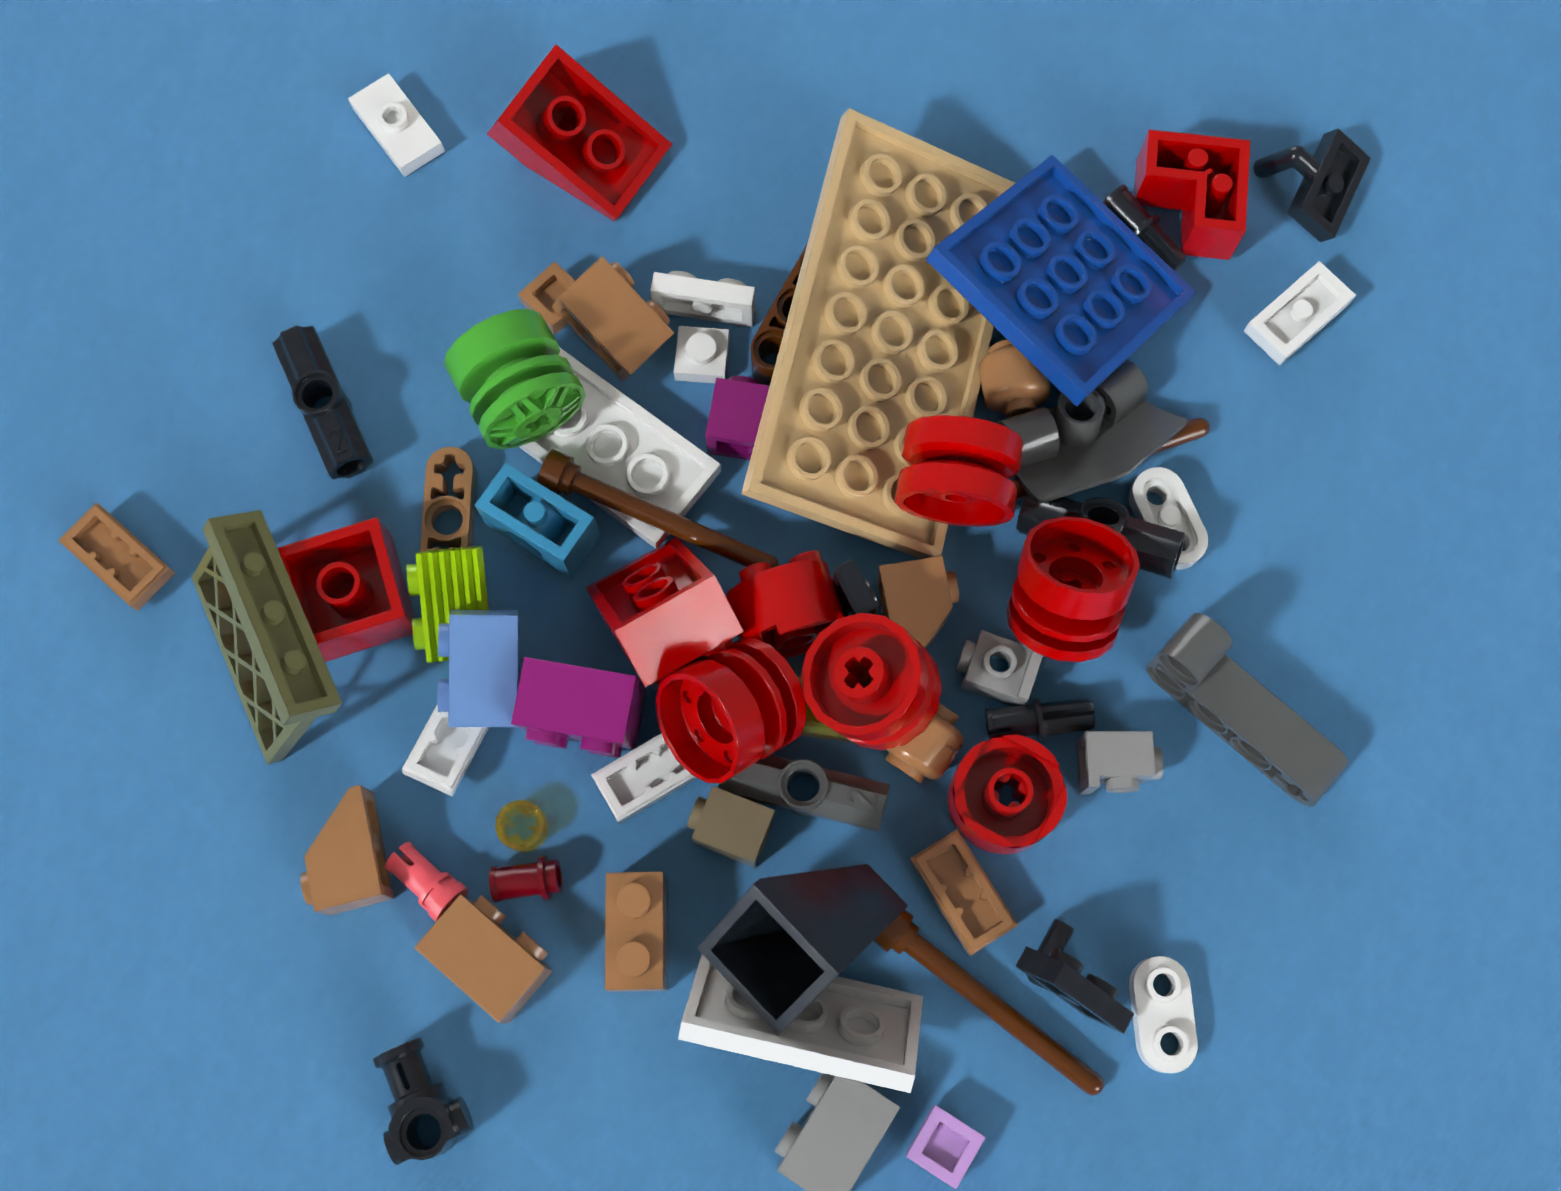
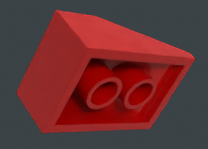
M557 44L547 54L487 132L489 137L527 168L612 221L617 220L672 146L670 141Z
M677 537L585 587L645 687L654 682L660 684L669 675L684 668V665L702 655L710 656L719 649H726L732 643V638L744 632L715 575Z

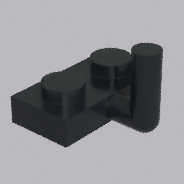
M1337 128L1323 134L1314 156L1302 146L1294 145L1256 160L1253 169L1259 178H1266L1290 168H1294L1303 176V180L1287 214L1319 242L1335 238L1371 158Z
M1054 919L1038 950L1026 946L1015 967L1024 972L1031 983L1052 992L1084 1016L1124 1034L1134 1013L1115 1000L1119 991L1114 986L1088 973L1086 978L1080 974L1084 965L1074 957L1063 952L1074 929L1066 923Z

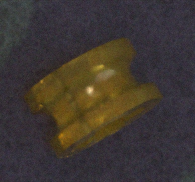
M516 800L506 804L500 810L496 817L495 830L500 841L508 848L516 852H529L538 848L544 842L548 834V822L546 815L535 804L527 800ZM518 813H521L525 818L534 816L536 820V826H529V829L534 833L526 840L518 834L509 836L508 826H515L510 820Z

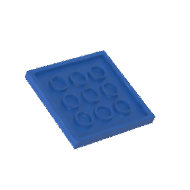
M1053 154L936 245L926 259L1076 407L1197 293Z

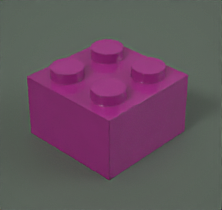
M524 657L511 724L526 730L525 740L534 741L535 744L567 749L568 740L570 739L581 741L580 749L586 750L588 753L620 758L622 749L634 750L637 747L647 687L634 675Z

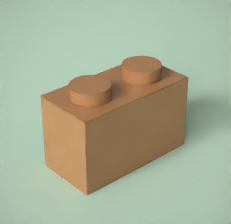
M601 256L556 299L552 308L623 382L664 344L674 332L668 327L670 319L664 310L652 300L645 302L632 288L634 281L630 274L617 262L610 264Z
M663 872L606 873V991H668V878Z
M460 894L414 948L498 1023L509 1024L553 971L542 961L548 952L524 931L516 938L506 930L501 923L507 916L483 895L474 902L471 898Z

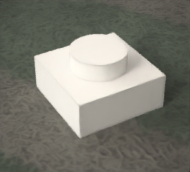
M679 326L674 365L675 381L715 383L716 378L726 379L730 341L729 329Z

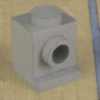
M981 630L976 642L966 639L956 670L965 673L961 689L1010 706L1025 705L1029 700L1043 655L1037 654L1024 644ZM995 656L1006 660L1009 665L1008 670L1004 672L995 671L990 666V658Z
M1086 731L1077 740L1079 795L1092 794L1100 787V784H1106V792L1110 793L1139 791V784H1144L1148 780H1160L1162 778L1163 755L1160 747H1154L1153 731Z

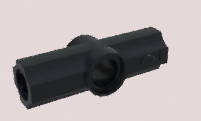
M296 325L280 332L277 340L272 342L273 347L292 388L293 401L304 416L329 476L333 480L338 478L349 479L365 472L366 468L374 460L353 415L351 402L342 390L317 330L313 325L308 327ZM328 395L332 396L327 405L318 409L314 408L315 403L320 398Z
M1027 493L1024 497L1016 526L1019 533L1028 535L1030 529L1042 521L1063 516L1087 518L1105 524L1125 536L1136 549L1140 563L1139 569L1172 579L1186 538L1184 532L1128 516L1127 508L1123 504L1104 497L1091 498L1084 503L1061 497L1037 504Z

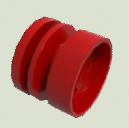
M1063 516L1042 521L1030 529L1023 545L1017 568L1018 576L1013 584L1012 595L1006 610L1009 628L1025 646L1037 654L1058 661L1083 662L1101 657L1114 645L1140 568L1136 549L1119 532L1105 524L1087 518Z
M755 638L739 639L729 644L726 649H719L713 652L707 659L696 661L672 673L660 683L655 699L657 721L667 746L676 760L691 775L706 783H724L748 769L760 759H765L775 751L782 749L801 736L806 723V701L804 700V694L798 677L788 661L771 645Z

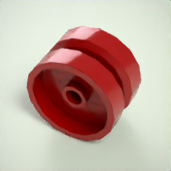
M936 415L921 417L909 422L905 430L901 456L910 466L901 469L899 473L895 503L901 510L933 522L975 527L994 526L1009 522L1015 513L1018 490L1014 482L1009 478L1015 476L1021 468L1024 442L1018 433L1008 427L978 418Z
M858 613L837 619L817 635L806 652L801 673L804 700L816 719L860 747L886 750L906 745L926 730L938 711L942 691L938 665L925 646L916 640L905 628L886 616Z

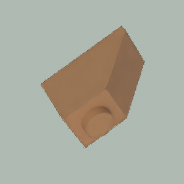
M943 556L881 565L878 568L876 583L883 616L905 628L928 649L947 622L953 608L952 603L959 602V590L954 571L946 572Z
M362 785L349 787L304 855L307 872L301 873L300 876L301 890L307 905H313L314 912L329 916L395 899L390 873L384 868L387 857L374 792Z

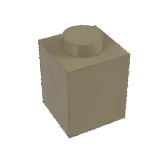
M712 786L707 799L701 796L697 798L687 827L695 830L692 836L694 845L756 868L775 820V810Z

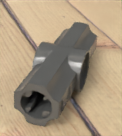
M770 755L765 759H760L751 767L726 782L719 783L718 788L751 801L787 809L798 816H815L879 832L890 784L822 768L810 760L799 759L794 761ZM800 776H810L819 783L820 787L813 799L798 801L789 794L791 782Z

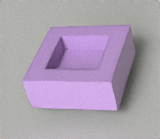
M933 1104L904 1156L957 1190L986 1137Z

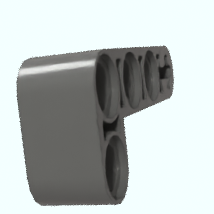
M1192 614L1147 664L1146 671L1160 688L1286 794L1303 805L1314 807L1348 766V759L1332 742L1226 655L1232 647L1233 641L1221 625L1204 614Z

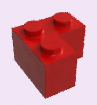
M1148 130L1136 160L1134 197L1142 206L1182 210L1180 250L1186 256L1230 260L1245 234L1250 140Z

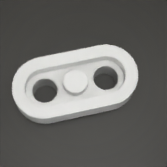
M1153 467L1143 471L1136 478L1129 491L1131 509L1136 519L1185 533V550L1181 552L1176 570L1187 569L1193 566L1205 553L1208 546L1207 531L1182 480L1176 473L1162 467ZM1149 492L1157 493L1162 498L1163 503L1161 505L1150 503L1146 494Z
M1164 956L1147 958L1135 966L1129 979L1137 1052L1141 1060L1152 1070L1161 1073H1178L1192 1064L1198 1050L1190 980L1185 969L1177 961ZM1159 974L1166 976L1171 984L1170 991L1166 996L1157 994L1153 987V981ZM1167 1032L1172 1033L1178 1041L1177 1050L1172 1055L1164 1053L1160 1045L1162 1036Z

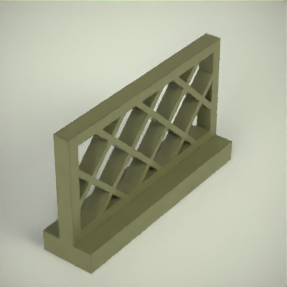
M257 510L208 518L202 530L209 548L191 578L266 764L276 763L286 757L317 717L335 713L341 706L342 701L262 511Z

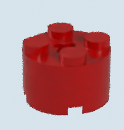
M816 550L801 553L793 557L789 563L771 568L769 562L750 565L739 572L741 582L731 588L726 595L744 631L737 635L738 639H758L771 645L785 659L806 653L812 641L815 640L822 630L837 619L846 617L832 582L833 579L828 565L823 561L820 552Z
M1015 734L985 740L968 751L953 773L947 798L949 817L959 833L969 843L983 851L994 854H1017L1046 837L1057 826L1063 816L1067 804V789L1059 769L1060 765L1055 756L1045 746L1031 738ZM1005 784L1010 785L1014 789L1011 797L1017 801H1012L1008 806H1004L998 801L1000 794L996 791L1000 790Z

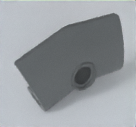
M1126 360L1077 407L1062 393L1056 407L1035 409L1000 420L997 424L1006 426L1018 433L1023 440L1021 468L1015 476L1030 497L1037 504H1042L1128 475L1184 428L1188 419L1162 410L1146 401L1145 398L1148 392L1146 378L1133 362Z

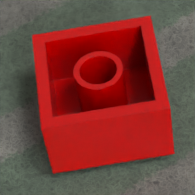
M378 517L277 548L325 662L413 634L412 618H415L394 540Z

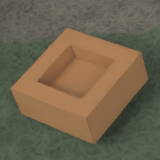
M554 261L518 293L521 304L527 309L541 313L551 332L556 335L567 323L555 312L552 305L575 280Z

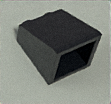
M868 864L760 878L748 889L697 949L774 1032L779 1035L908 905Z

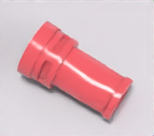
M410 841L398 847L403 853L401 858L393 852L385 863L384 868L389 873L395 875L418 897V904L428 912V915L435 922L460 894L467 897L469 889L460 881H456L448 872L441 873L415 849V846Z

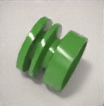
M514 309L493 315L462 334L446 352L443 365L463 401L470 403L469 412L476 425H479L478 429L488 447L496 449L517 448L552 433L573 417L581 408L586 396L578 377L573 375L574 373L568 360L559 356L560 348L557 340L542 314L532 309Z

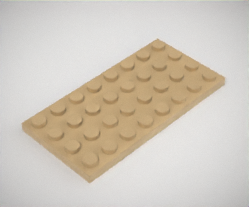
M849 108L841 116L741 492L742 495L920 559L941 556L948 524L913 516L901 510L895 503L899 473L901 469L910 466L901 456L905 430L909 422L921 417L950 415L973 418L981 385L979 363L988 354L994 326L926 259L936 245L1013 186L1015 182Z

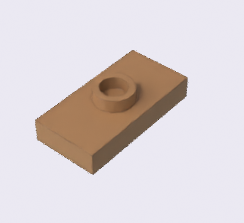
M97 502L58 540L136 611H139L176 573Z
M958 829L909 859L969 956L1018 926Z

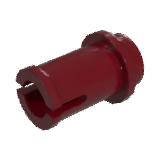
M546 855L539 856L538 862L501 867L491 866V870H489V889L494 902L541 895L543 900H551L552 894L562 892L563 879L560 862L558 859L549 860Z

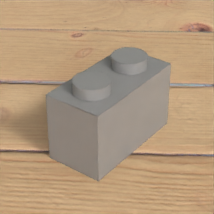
M822 1073L806 1098V1101L814 1106L802 1127L792 1121L774 1150L775 1153L783 1157L777 1166V1171L806 1191H850L900 1107L864 1082Z

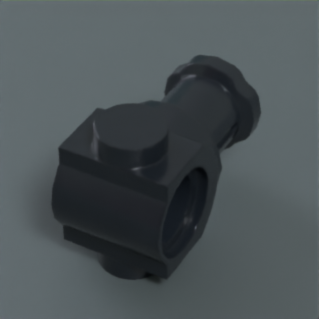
M422 1038L401 1044L373 1058L375 1067L383 1069L395 1100L388 1106L392 1118L389 1130L383 1133L386 1150L395 1165L410 1159L426 1160L442 1155L453 1148L460 1136L474 1128L471 1114L461 1096L455 1099L447 1097L442 1082L432 1083L420 1052L424 1048ZM425 1114L432 1115L440 1123L441 1135L434 1147L425 1146L417 1137L418 1122Z

